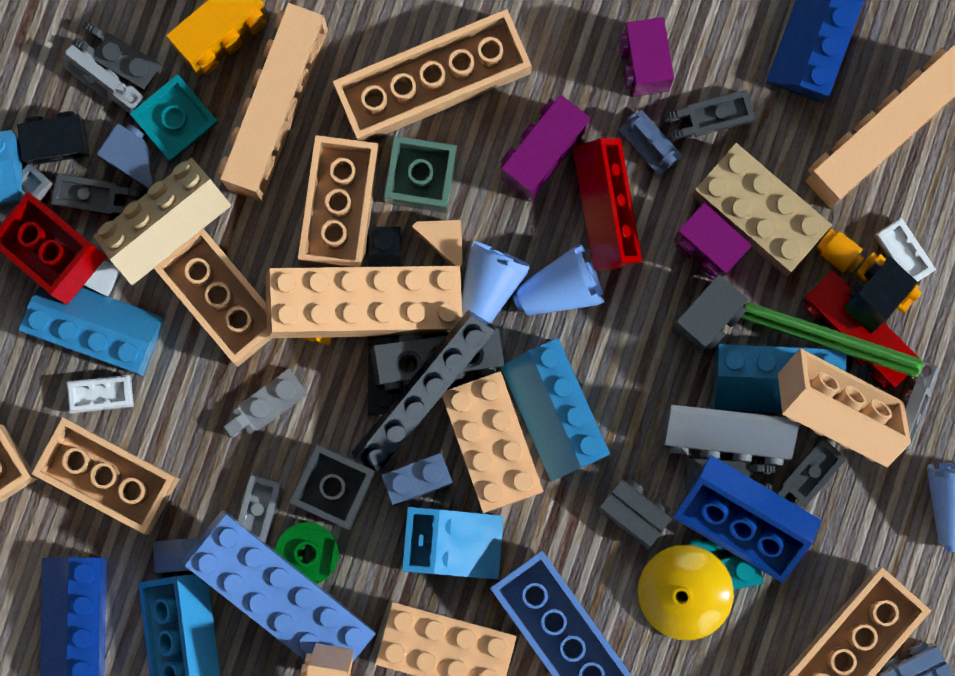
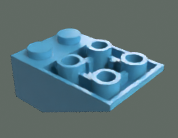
M408 507L402 571L499 579L504 516Z

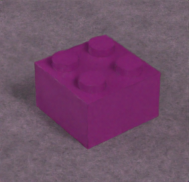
M664 17L627 22L624 33H620V40H618L620 58H626L627 61L623 71L625 88L631 89L632 97L669 92L674 80Z
M705 202L679 229L673 239L678 243L675 246L676 249L689 259L692 256L701 264L698 267L700 271L711 280L719 274L724 278L752 246Z

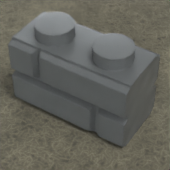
M631 478L628 482L621 479L597 510L646 549H649L672 520L667 515L670 509L656 498L653 502L649 501L642 495L645 489Z

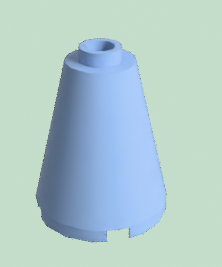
M473 241L469 251L462 288L463 315L467 310H470L491 323L527 275L530 268L529 264L506 252H499L492 246Z
M580 244L573 247L516 288L517 294L513 295V299L519 312L524 311L527 316L597 306L604 303V299L600 297L603 295L597 273L593 269L592 262L585 263L583 256L588 254L583 245Z
M939 463V469H935L933 464H929L927 475L938 543L944 545V550L955 552V463Z

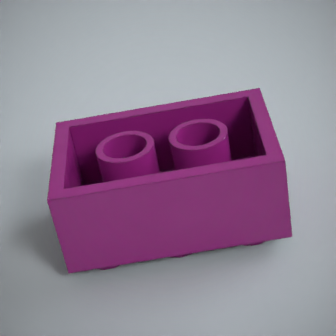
M561 94L556 101L553 99L548 100L540 111V121L536 126L532 123L529 124L520 136L522 140L517 150L510 148L500 162L502 163L500 167L501 180L530 202L589 127L591 117Z

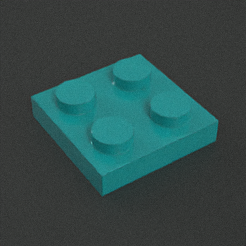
M178 74L130 113L170 162H173L219 124Z

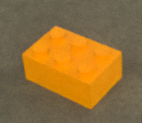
M207 0L166 36L174 50L199 77L203 73L207 75L215 70L220 63L218 60L226 53L231 55L243 45L242 40L250 33L254 35L266 26V20L269 16L262 0Z

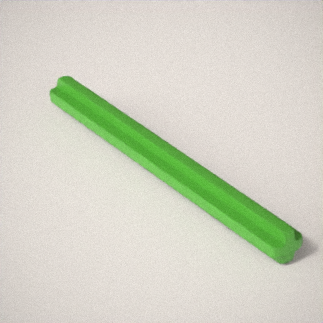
M750 302L744 306L747 311L743 314L742 319L913 377H918L922 371L923 360Z

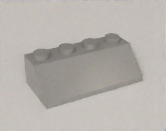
M670 405L666 409L662 447H670L669 453L688 455L689 450L701 451V457L706 458L712 455L720 459V453L732 454V460L751 462L752 457L764 458V464L783 466L784 460L789 461L793 457L800 423L792 422L786 417Z

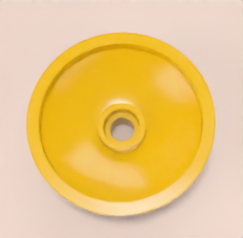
M675 545L657 553L644 567L638 584V599L644 616L660 633L677 640H697L715 632L727 619L733 605L734 588L726 566L713 553L694 545ZM679 591L686 592L688 600L685 602L680 601L677 593Z

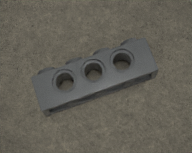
M499 328L495 329L492 336L475 355V362L468 364L455 381L466 379L465 373L477 372L478 377H485L496 373V369L505 366ZM446 336L375 345L370 348L375 386L384 385L385 391L404 388L403 382H409ZM401 357H409L413 361L414 369L412 373H405L400 369L399 360Z

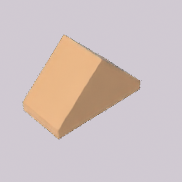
M461 220L417 221L413 224V231L451 266H460V271L463 269Z

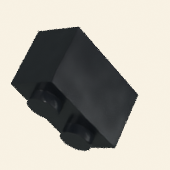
M73 111L60 112L56 114V118L46 120L42 116L29 117L25 119V123L17 124L21 157L26 165L31 163L34 166L90 157L85 121L79 114L75 115Z
M890 256L881 265L875 261L863 274L866 278L865 282L863 283L859 280L848 291L847 294L851 298L843 306L870 333L875 331L890 317L918 283Z

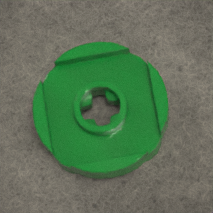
M302 522L288 528L279 537L275 548L278 554L316 584L329 578L335 571L339 560V548L334 535L325 527L312 522ZM306 545H311V550L316 552V558L310 559L308 564L303 563V557L298 556L299 550H304Z

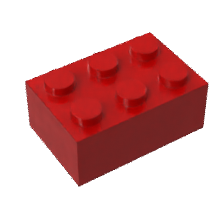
M29 192L26 193L0 225V252L50 295L66 305L69 304L107 258V255Z

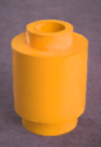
M831 229L816 247L822 252L820 256L843 274L847 270L853 273L864 260L860 255L864 249L841 231L837 233Z

